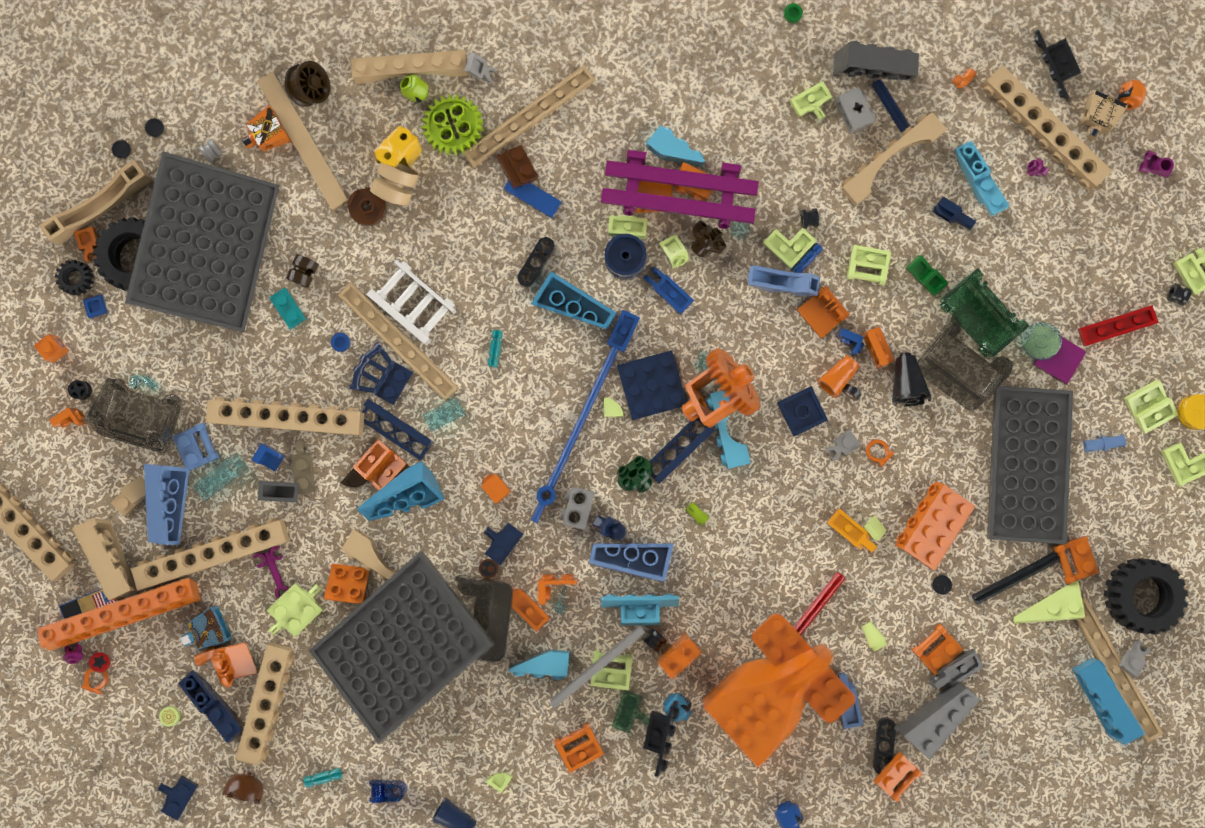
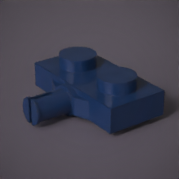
M507 523L503 530L498 533L487 527L483 534L491 538L492 542L485 554L501 565L523 536V533L510 523Z
M183 775L172 788L161 783L157 791L164 793L167 797L160 812L178 821L198 784Z

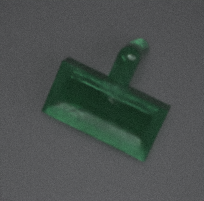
M624 690L611 727L630 734L635 718L641 720L643 725H648L650 723L649 716L638 711L643 696Z

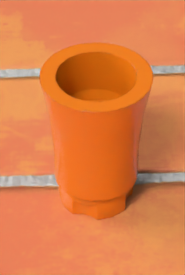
M846 355L826 374L820 377L817 383L831 397L838 398L843 388L856 374L855 372L860 366L852 357Z

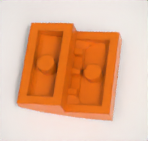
M377 439L353 468L377 490H380L409 465L380 439Z

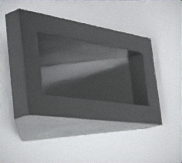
M259 481L257 500L298 502L299 483Z

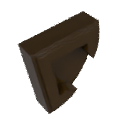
M353 468L340 483L348 487H358L367 483L368 480L364 479Z

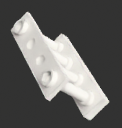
M396 260L394 263L399 267L397 272L380 291L377 290L375 292L370 289L366 295L427 346L431 342V339L428 338L429 332L448 310L453 314L456 313V310L453 308L455 304L448 298L443 300L410 272L412 268L406 262L400 263ZM406 273L414 281L395 303L389 304L385 301L386 295ZM419 286L423 287L428 294L409 315L404 317L399 313L401 306ZM433 298L437 299L442 304L441 308L424 327L418 329L413 325L416 322L414 320Z

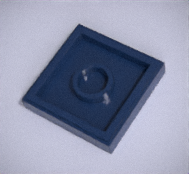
M812 386L777 402L793 437L828 421Z

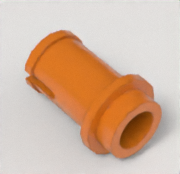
M217 645L208 646V649L194 655L195 663L199 667L210 661L207 651L219 649Z

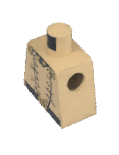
M1094 90L1087 97L1081 121L1082 125L1089 127L1086 137L1090 140H1097L1099 133L1105 135L1110 132L1128 107V104Z

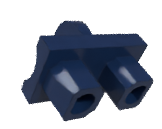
M598 515L593 523L594 527L600 529L599 534L611 539L621 540L627 533L625 526L621 524L622 522L609 516L604 518Z

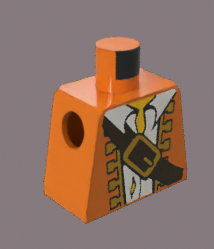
M270 105L246 124L251 134L242 138L247 149L257 144L262 151L291 141Z

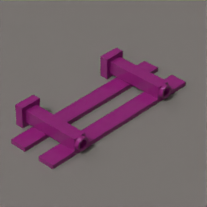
M628 150L626 163L607 160L605 176L627 179L626 191L603 188L601 203L623 206L624 215L632 216L634 215L635 208L718 219V227L722 229H728L731 221L754 224L756 208L733 205L734 193L757 196L759 181L739 178L741 172V165L722 162L720 176L645 166L647 152ZM639 181L720 191L722 192L721 203L637 192Z

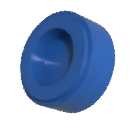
M336 333L333 335L331 346L334 350L344 352L349 349L351 341L346 334Z

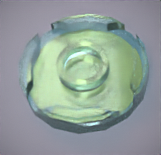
M1038 322L1037 324H1032L1023 333L1022 348L1032 359L1048 360L1054 357L1061 348V334L1058 328L1050 323Z

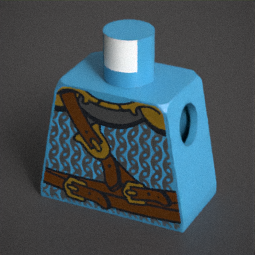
M218 605L209 608L187 623L186 627L189 632L181 636L184 646L194 643L197 649L232 639Z

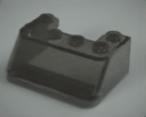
M467 575L456 576L455 581H458L459 591L463 595L476 596L473 616L495 643L477 660L501 661L506 654L513 601L512 586L506 582L490 578Z

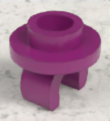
M1040 158L1032 160L1027 166V174L1029 176L1036 175L1040 177L1043 175L1045 177L1049 171L1047 167L1043 166V160Z
M79 643L75 644L76 647L73 651H71L69 645L65 646L63 660L67 661L68 664H77L83 660L84 654L81 653L82 646Z

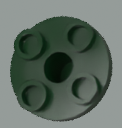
M641 455L635 457L627 465L621 466L618 469V485L625 491L636 489L639 493L646 492L652 485V480L650 479L653 469L652 464Z

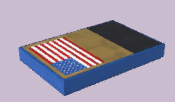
M102 588L62 604L59 608L63 618L67 619L120 601V599L108 600Z

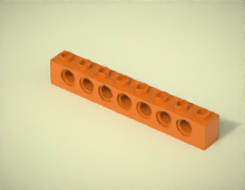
M186 578L37 628L40 647L52 651L201 601L197 583L190 578Z

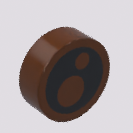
M485 559L479 565V572L485 578H492L498 573V564L492 559Z

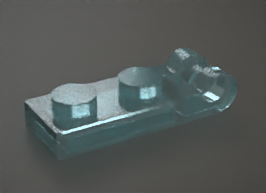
M238 453L229 457L193 485L204 501L210 499L249 469L247 464H243L240 460L241 456ZM232 464L237 467L234 471L230 468Z

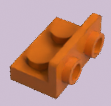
M880 327L868 330L862 334L877 369L895 361Z

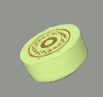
M168 706L161 710L159 720L164 726H173L180 720V711L174 706Z

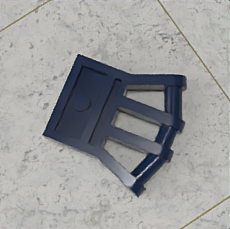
M376 342L372 349L361 355V361L358 366L353 368V380L349 389L373 393L390 404L395 405L413 372L394 362L379 342ZM380 352L389 365L385 368L371 360V358ZM368 363L384 372L380 380L364 371ZM361 375L377 384L375 388L359 386Z

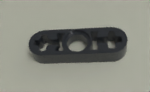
M541 238L518 274V282L521 286L530 287L536 281L554 251L555 246L551 238ZM548 241L551 248L545 249L543 255L547 256L544 258L541 254L536 253V251L541 252L543 249L541 244ZM538 257L541 259L542 263L539 267L531 265L533 258ZM527 266L531 270L537 271L536 274L531 272L529 276L531 279L530 282L526 281L525 283H523L522 275L526 276L529 272V270L526 269Z
M882 718L877 723L873 769L877 774L881 772L877 765L882 763V758L878 757V754L888 756V759L884 757L885 765H888L893 759L896 734L894 727L896 725L890 718ZM886 722L891 726V729L887 730V736H891L890 739L880 737V735L885 736V730L882 728V725H885ZM882 741L889 743V749L885 752L879 749V744Z

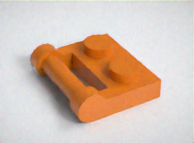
M1087 536L1067 541V544L1053 546L1054 552H1057L1060 558L1066 584L1099 573ZM1068 548L1077 572L1076 574L1072 573L1065 550Z
M938 624L935 627L936 630L918 647L915 646L911 649L935 676L938 674V670L949 664L964 650L941 624ZM942 635L945 639L925 656L923 652Z
M588 722L575 732L561 739L557 738L554 740V744L569 773L604 755ZM585 734L588 735V740L567 751L565 750V745Z
M899 752L873 781L894 801L898 802L903 792L917 777L920 778L923 773ZM911 770V772L908 774V776H907V777L900 783V785L893 791V789L896 787V785H897V784L905 777V775Z

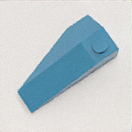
M421 461L405 469L360 505L358 511L368 521L392 516L394 510H403L404 513L410 512V507L420 504L421 509L428 508L444 500V495L433 472Z

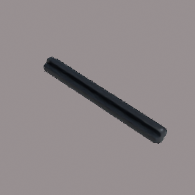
M1052 552L973 594L972 599L976 604H981L1060 562V558L1057 553Z

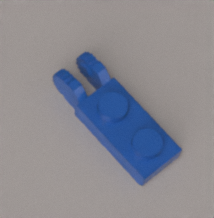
M653 266L651 268L652 272L661 279L658 284L648 275H645L643 279L681 315L694 300L669 276L664 275L657 267Z

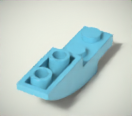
M972 140L955 148L954 152L960 168L979 204L983 203L991 217L1008 209V202L990 176L991 170Z

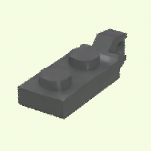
M971 649L942 667L941 670H938V675L932 677L929 681L932 687L937 690L943 686L953 687L984 666L976 651Z

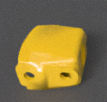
M398 126L375 151V161L378 164L381 162L394 168L399 163L411 168L421 154L422 147L418 138L410 130L403 126Z

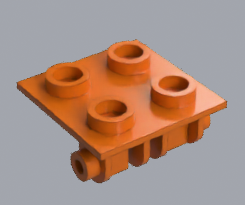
M827 286L818 291V296H812L797 309L820 338H823L850 315Z
M332 563L324 600L356 604L363 603L366 600L365 591L370 571L363 567Z
M246 642L207 651L219 681L226 688L232 686L233 679L258 673Z

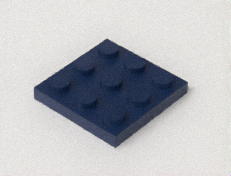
M672 350L617 365L632 421L680 408L687 403Z

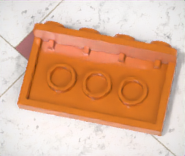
M935 482L928 488V494L918 504L917 511L908 520L905 530L897 537L895 546L935 571L972 513L975 505L947 485Z

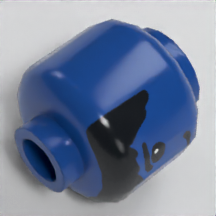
M786 801L777 806L775 816L780 828H800L799 825L803 822L804 818L798 804Z

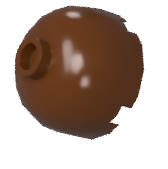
M244 770L243 774H235L227 780L222 795H227L229 798L244 802L251 801L254 802L253 804L260 805L263 795V784L255 777L256 773Z

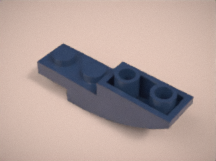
M192 670L178 683L198 711L207 716L226 743H230L244 730L235 717L236 713L196 671Z

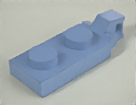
M845 672L837 673V676L855 696V703L841 715L843 728L848 729L862 726L863 720L856 687L852 681L848 682Z

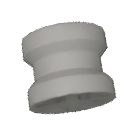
M210 139L208 144L199 147L209 163L213 162L215 157L223 155L213 139Z

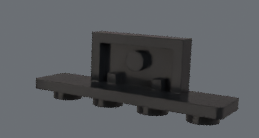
M1037 29L1035 30L1037 36L1034 37L1037 46H1042L1044 53L1041 55L1045 64L1050 63L1052 70L1049 73L1052 80H1057L1060 87L1057 88L1060 97H1065L1068 101L1071 98L1063 82L1081 74V70L1066 38L1047 47L1040 30Z
M674 700L671 704L668 715L652 711L649 718L643 749L659 754L655 777L658 778L662 772L666 771L668 761L665 759L672 747V743H669L670 737L673 738L676 726L673 723L674 719L677 720L680 708H677V700Z

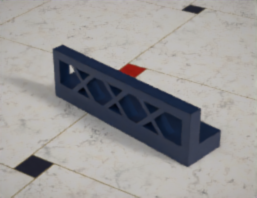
M367 399L362 412L366 414L369 409L376 413L377 420L369 422L364 418V423L419 460H422L434 441L377 403ZM380 422H390L393 431L384 432ZM403 431L408 434L409 441L399 442L396 432ZM420 442L426 447L419 455L413 451L412 443Z
M700 417L693 422L690 421L649 461L651 464L653 462H662V471L658 475L652 472L651 477L660 484L715 430L712 427L705 426L701 422ZM698 420L705 429L700 434H692V425ZM681 435L689 436L688 446L678 447V438ZM676 441V447H670ZM667 449H676V457L673 460H664V452ZM664 462H670V463L664 468Z

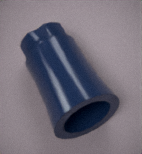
M447 797L443 799L431 822L446 828H474L477 823L475 819L471 818V815L461 810Z

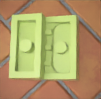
M1159 380L1151 382L1124 398L1140 429L1145 434L1178 416L1173 400L1167 398L1163 385Z

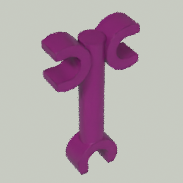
M274 546L266 553H257L253 556V558L261 557L263 560L261 564L257 565V568L268 564L277 587L275 589L277 599L281 596L279 593L281 589H284L285 592L289 589L288 586L284 585L275 560L284 558L283 555L275 556L274 552L280 546Z

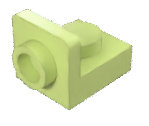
M676 234L659 243L673 269L684 265L689 260L687 250Z

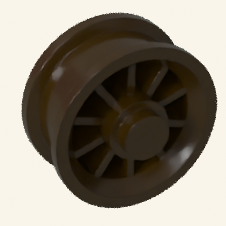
M305 61L301 64L293 65L287 70L285 75L286 92L291 100L299 106L309 107L322 103L330 94L331 86L328 74L317 62Z

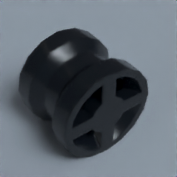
M813 208L811 211H806L805 209L800 211L802 228L807 229L808 226L819 227L817 208Z
M1174 283L1169 290L1167 300L1170 302L1175 301L1178 305L1184 306L1188 302L1192 290Z
M74 380L68 386V394L74 399L85 400L91 396L92 387L88 382Z
M652 628L650 635L645 637L643 641L658 653L660 646L665 644L667 639Z

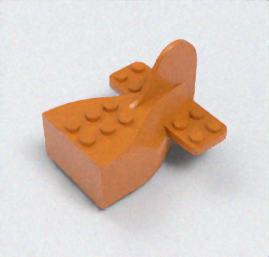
M779 613L772 614L753 631L751 636L754 644L766 657L740 665L702 698L704 709L757 768L794 731L800 721L806 701L827 723L836 721L855 703L854 694L829 667L834 655L827 646L819 644L812 648L783 615Z

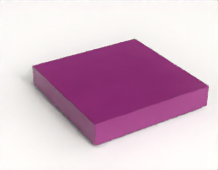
M1058 335L1060 345L1057 352L1048 358H1036L1033 365L1060 382L1068 384L1087 351Z

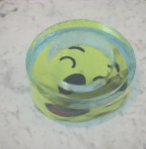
M734 222L731 227V233L737 239H744L750 233L749 223Z

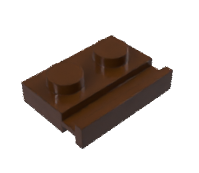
M522 145L507 150L501 155L497 154V160L513 190L518 186H524L538 180L539 176Z

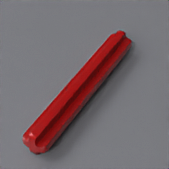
M835 573L793 627L800 635L804 633L844 582L845 577L841 573Z

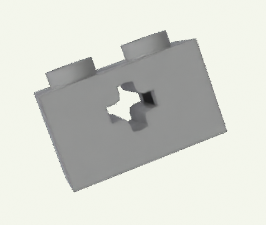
M859 87L839 95L835 100L850 135L868 128L874 123V112L871 108L869 109L866 103L867 97L863 91L861 92Z

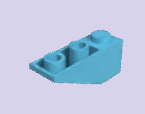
M660 125L646 142V148L660 159L679 163L685 162L700 167L705 163L704 156L699 151L690 149L689 144L681 138L680 140L676 138L674 132L668 127L664 128Z
M550 649L510 666L509 672H513L515 676H525V673L532 674V677L544 678V675H550L552 679L562 680L563 677L568 675L570 651Z

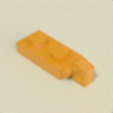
M838 508L826 522V524L856 548L861 550L864 547L869 552H873L877 548L869 540L872 536L869 535L868 531Z

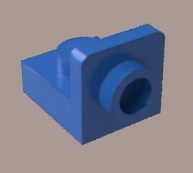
M844 328L839 330L837 337L841 338L840 342L846 345L854 344L850 355L860 354L864 346L862 342L864 337Z

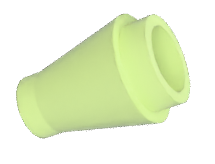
M872 621L862 626L869 648H872L874 652L887 645L886 638L873 625Z

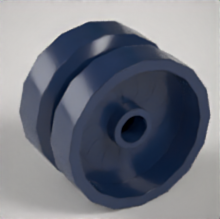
M620 234L613 237L607 243L605 249V266L608 272L621 280L632 279L642 272L646 263V248L643 242L631 234ZM622 254H625V256L628 254L629 257L627 259L622 258Z

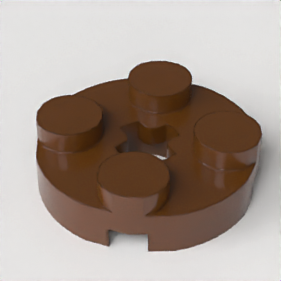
M370 187L354 191L348 200L351 218L362 226H374L386 214V201L374 195L370 191ZM370 202L371 210L364 211L363 204Z

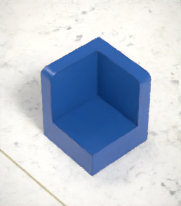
M261 443L251 460L276 471L285 455L269 445Z

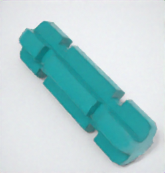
M500 330L492 331L493 340L490 343V358H488L487 363L489 367L498 366L499 360L497 358L500 355L501 349L500 339L503 336V332Z
M340 768L331 770V772L328 770L317 773L314 776H306L303 779L304 786L309 788L313 787L314 784L320 785L331 782L332 779L334 781L342 778V771Z

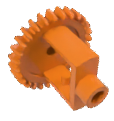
M716 348L708 354L706 362L707 367L710 368L684 385L691 400L682 405L684 415L692 422L700 417L701 422L707 427H713L736 410L743 415H751L759 410V405H761L760 399L757 396L758 393L754 390L755 386L750 383L755 379L752 370L745 363L739 366L738 362L734 361L728 352L725 353L720 348ZM717 378L714 384H720L719 391L724 390L725 394L723 397L729 396L730 399L728 402L726 400L720 401V407L711 413L700 389Z

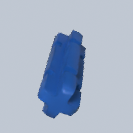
M815 243L810 248L811 250H808L792 268L793 273H802L804 268L808 267L816 258V255L818 256L823 248L818 243Z

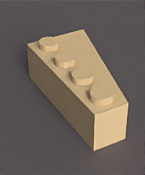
M92 518L72 528L108 600H119L137 591L132 573L110 520Z

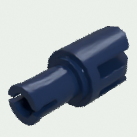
M944 196L932 210L934 214L951 224L957 222L969 231L976 223L975 219L962 212V207Z

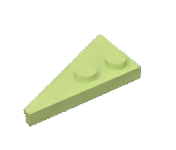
M1079 581L1070 583L1013 617L1014 624L1084 619L1085 612Z

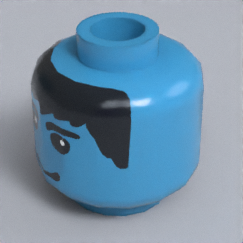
M679 692L671 693L663 703L664 712L668 715L671 704L674 700H677V708H680L677 720L674 719V721L679 722L682 719L686 721L692 714L690 710L692 703Z

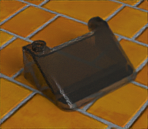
M952 316L917 361L923 376L965 409L976 410L1011 375L1014 362L1007 357L999 356L989 363L956 337L961 331V324Z

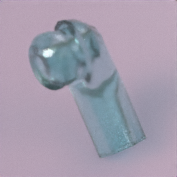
M147 374L133 375L129 379V386L133 389L146 385L149 389L155 391L160 385Z

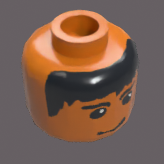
M1138 80L1125 82L1120 89L1117 100L1128 104L1127 110L1138 108L1143 103L1147 93L1146 87Z

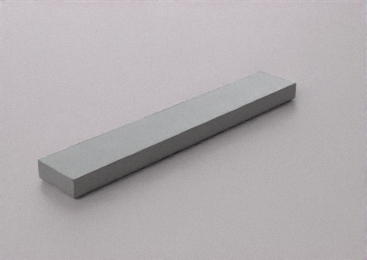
M639 625L552 697L550 700L552 707L556 708L646 632L642 626Z

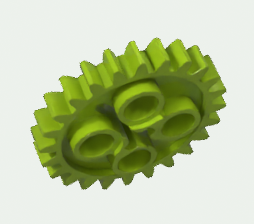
M448 94V99L445 100L441 96V102L434 100L435 106L428 105L431 111L424 112L428 118H422L423 123L426 124L422 126V129L426 131L423 135L425 138H428L427 142L429 145L432 144L434 150L438 148L440 154L445 150L447 156L453 151L455 156H457L458 150L465 154L464 148L472 150L470 144L477 145L475 138L481 139V135L478 132L483 131V127L480 125L484 124L483 119H480L482 117L481 112H477L479 110L478 106H473L472 100L467 102L466 96H463L460 100L458 94L452 99L451 95ZM447 110L450 111L451 117L454 121L455 128L459 135L458 140L455 137L450 121L446 114ZM458 110H461V111H462L461 115H459V116H455V115H454V113H455L456 111H458ZM439 117H445L443 122H436ZM464 127H468V128H469V130H468L467 132H465V133H462V132H461L462 128H464ZM446 134H451L449 139H443Z

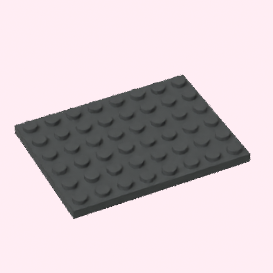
M162 151L125 304L244 333L280 185Z
M420 551L315 644L309 652L379 744L495 643L426 554Z

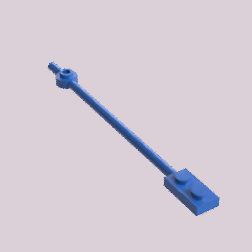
M625 310L622 311L607 342V345L612 348L547 486H543L537 491L536 496L539 503L531 521L538 523L545 506L555 501L556 492L554 487L618 351L625 352L640 317ZM544 492L550 493L549 499L543 498Z

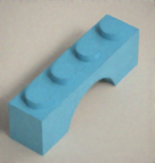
M724 390L709 394V398L706 399L709 410L715 411L720 407L719 402L722 400L729 401V396L723 397L725 394ZM728 417L714 425L713 428H717L718 436H715L717 446L721 447L723 452L720 455L722 466L726 465V468L730 469L751 464L747 445L734 441L727 432L726 422Z

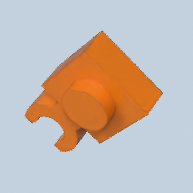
M92 226L74 232L80 251H85L84 259L88 263H91L90 256L93 254V249L98 245L95 244L98 238L96 229Z

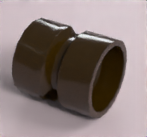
M296 254L292 262L294 267L289 269L285 279L309 289L313 280L311 275L316 273L319 263Z

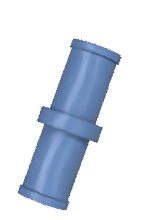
M1124 435L1113 437L1101 436L1100 439L1084 440L1083 442L1085 453L1098 450L1108 451L1111 448L1125 447L1126 445Z

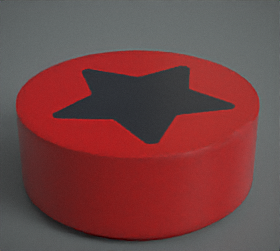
M103 652L95 653L89 659V667L97 673L105 672L111 664L109 656Z

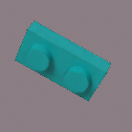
M286 287L269 297L289 329H293L306 320V317Z

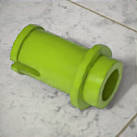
M694 502L685 509L697 521V525L700 524L702 526L709 519L708 513H704Z

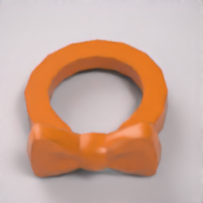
M872 440L866 447L867 457L871 461L879 463V467H882L894 455V452L889 450L888 445L883 440ZM881 444L885 448V458H874L870 454L871 446Z
M90 668L84 675V685L81 688L89 692L101 694V689L108 682L107 671L102 672L104 676L102 683L92 688L90 687L89 676L93 670Z

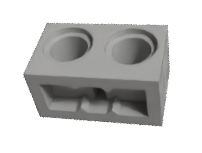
M572 487V490L568 489L565 501L569 502L567 509L563 508L560 519L564 520V525L583 530L586 529L595 492L577 487ZM583 493L585 496L584 503L577 504L574 501L575 494ZM573 511L580 514V520L575 523L569 519V515Z

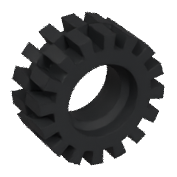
M77 260L65 261L66 264L61 263L60 266L62 268L56 269L59 274H55V278L58 279L55 282L59 285V289L65 293L79 296L81 293H87V289L90 290L92 288L90 285L94 284V281H92L94 275L91 273L93 272L87 264ZM73 271H79L81 274V280L76 285H72L69 282V275Z

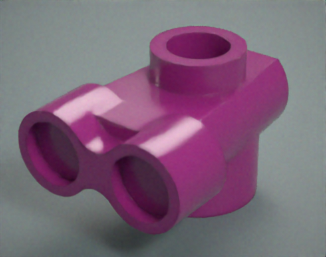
M1148 150L1144 155L1139 171L1145 174L1150 172L1168 178L1174 168V162L1167 157L1160 158L1157 156V153Z

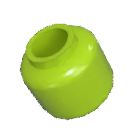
M414 74L405 76L402 79L400 88L403 97L413 103H420L428 97L429 89L426 81Z

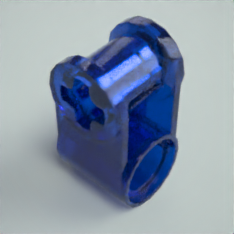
M381 779L369 781L371 786L370 803L399 802L407 793V785L400 780ZM393 787H398L401 790V795H396L393 792Z

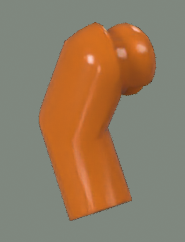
M969 68L962 77L956 75L952 83L957 89L963 88L971 82L976 72Z

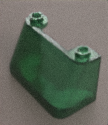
M976 268L963 277L940 299L941 304L939 306L945 313L949 312L979 346L978 351L984 357H994L1030 326L1024 319L1019 321L1017 318H1014L1016 314L1011 313L990 290L986 280L982 282L981 277L984 274L979 268Z

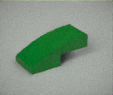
M918 255L906 267L908 272L932 296H936L948 284L939 271L933 269L922 255Z

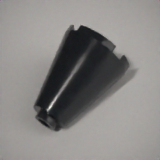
M909 352L901 353L900 357L896 358L892 405L898 407L897 403H905L904 407H912L925 404L924 400L926 399L930 402L932 399L916 356L911 355Z

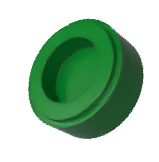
M791 3L786 6L783 15L787 22L797 23L802 18L803 10L800 5Z

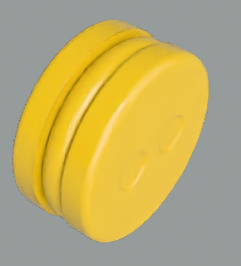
M1205 394L1190 395L1180 402L1178 418L1186 428L1191 430L1205 429Z

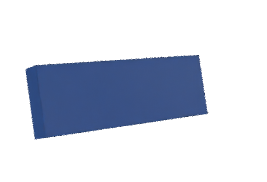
M508 181L503 188L506 192L550 218H553L562 201L531 183L518 186L513 190Z

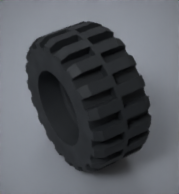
M129 217L128 220L120 218L117 220L118 223L111 222L108 224L109 228L107 230L103 228L100 232L102 234L101 238H97L95 244H98L97 249H93V255L97 256V259H94V264L99 267L97 271L100 276L104 277L107 283L127 292L132 272L128 273L123 270L120 263V254L128 242L134 239H141L145 220L137 219L136 217Z
M1152 559L1127 560V563L1119 564L1117 566L1119 570H1113L1110 573L1112 579H1107L1105 584L1109 586L1108 591L1104 590V596L1108 597V601H1105L1107 608L1112 609L1109 611L1111 617L1116 618V622L1121 626H1125L1126 629L1143 634L1156 635L1160 634V631H1169L1171 629L1170 626H1177L1179 624V617H1184V607L1188 608L1186 596H1189L1188 590L1184 589V586H1186L1184 579L1178 578L1180 573L1172 569L1171 565ZM1151 578L1158 586L1159 601L1151 612L1141 614L1134 606L1133 591L1142 579Z

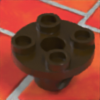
M699 221L693 227L692 232L696 240L691 241V249L697 256H709L711 252L720 254L727 247L722 238L723 233L718 228H711L703 221Z

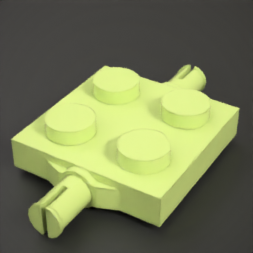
M295 582L267 609V612L276 621L268 629L269 632L275 635L281 628H284L296 637L323 611V608L316 602L314 597L322 590L321 586L316 583L308 591Z

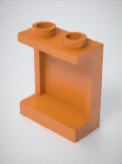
M684 633L657 658V661L667 675L674 679L701 654V651L693 640Z

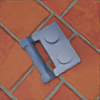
M200 423L173 436L185 467L190 468L189 471L220 458L218 452L214 450L206 431L207 426L205 423ZM198 432L208 453V456L205 458L194 435Z

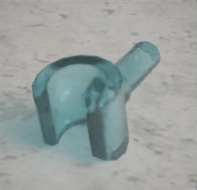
M564 586L560 598L554 607L555 612L560 615L567 608L562 603L567 592V587Z

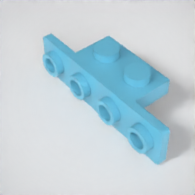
M628 594L624 597H617L616 595L601 597L602 608L621 607V626L660 625L659 607H678L679 596H674L673 594H665L663 596H655L653 594L635 596Z

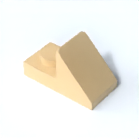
M141 476L120 489L121 494L111 502L123 517H126L146 498L145 480Z

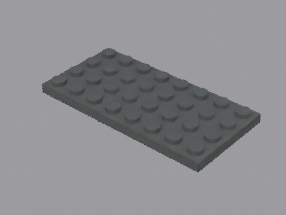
M994 386L987 539L1067 544L1073 407L1072 390Z

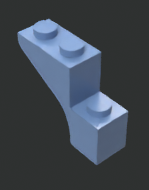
M750 266L748 274V285L766 292H789L797 296H818L819 276L811 273H793L761 266Z

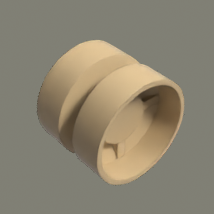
M380 162L377 173L384 178L375 177L370 191L387 202L407 206L413 193L405 186L415 187L420 174L401 163L394 168Z

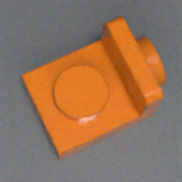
M72 407L66 408L49 420L53 427L62 428L69 426L72 422L80 426L86 424L83 420L85 416L82 411Z

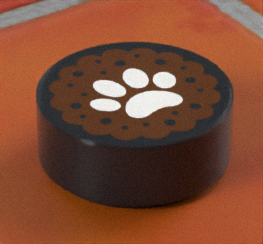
M846 384L842 390L845 395L854 401H858L861 396V392L850 384Z

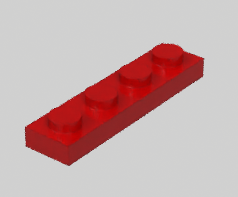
M1151 305L1079 328L1078 332L1083 347L1159 322L1154 307Z

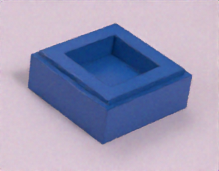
M103 295L83 300L89 319L108 313Z

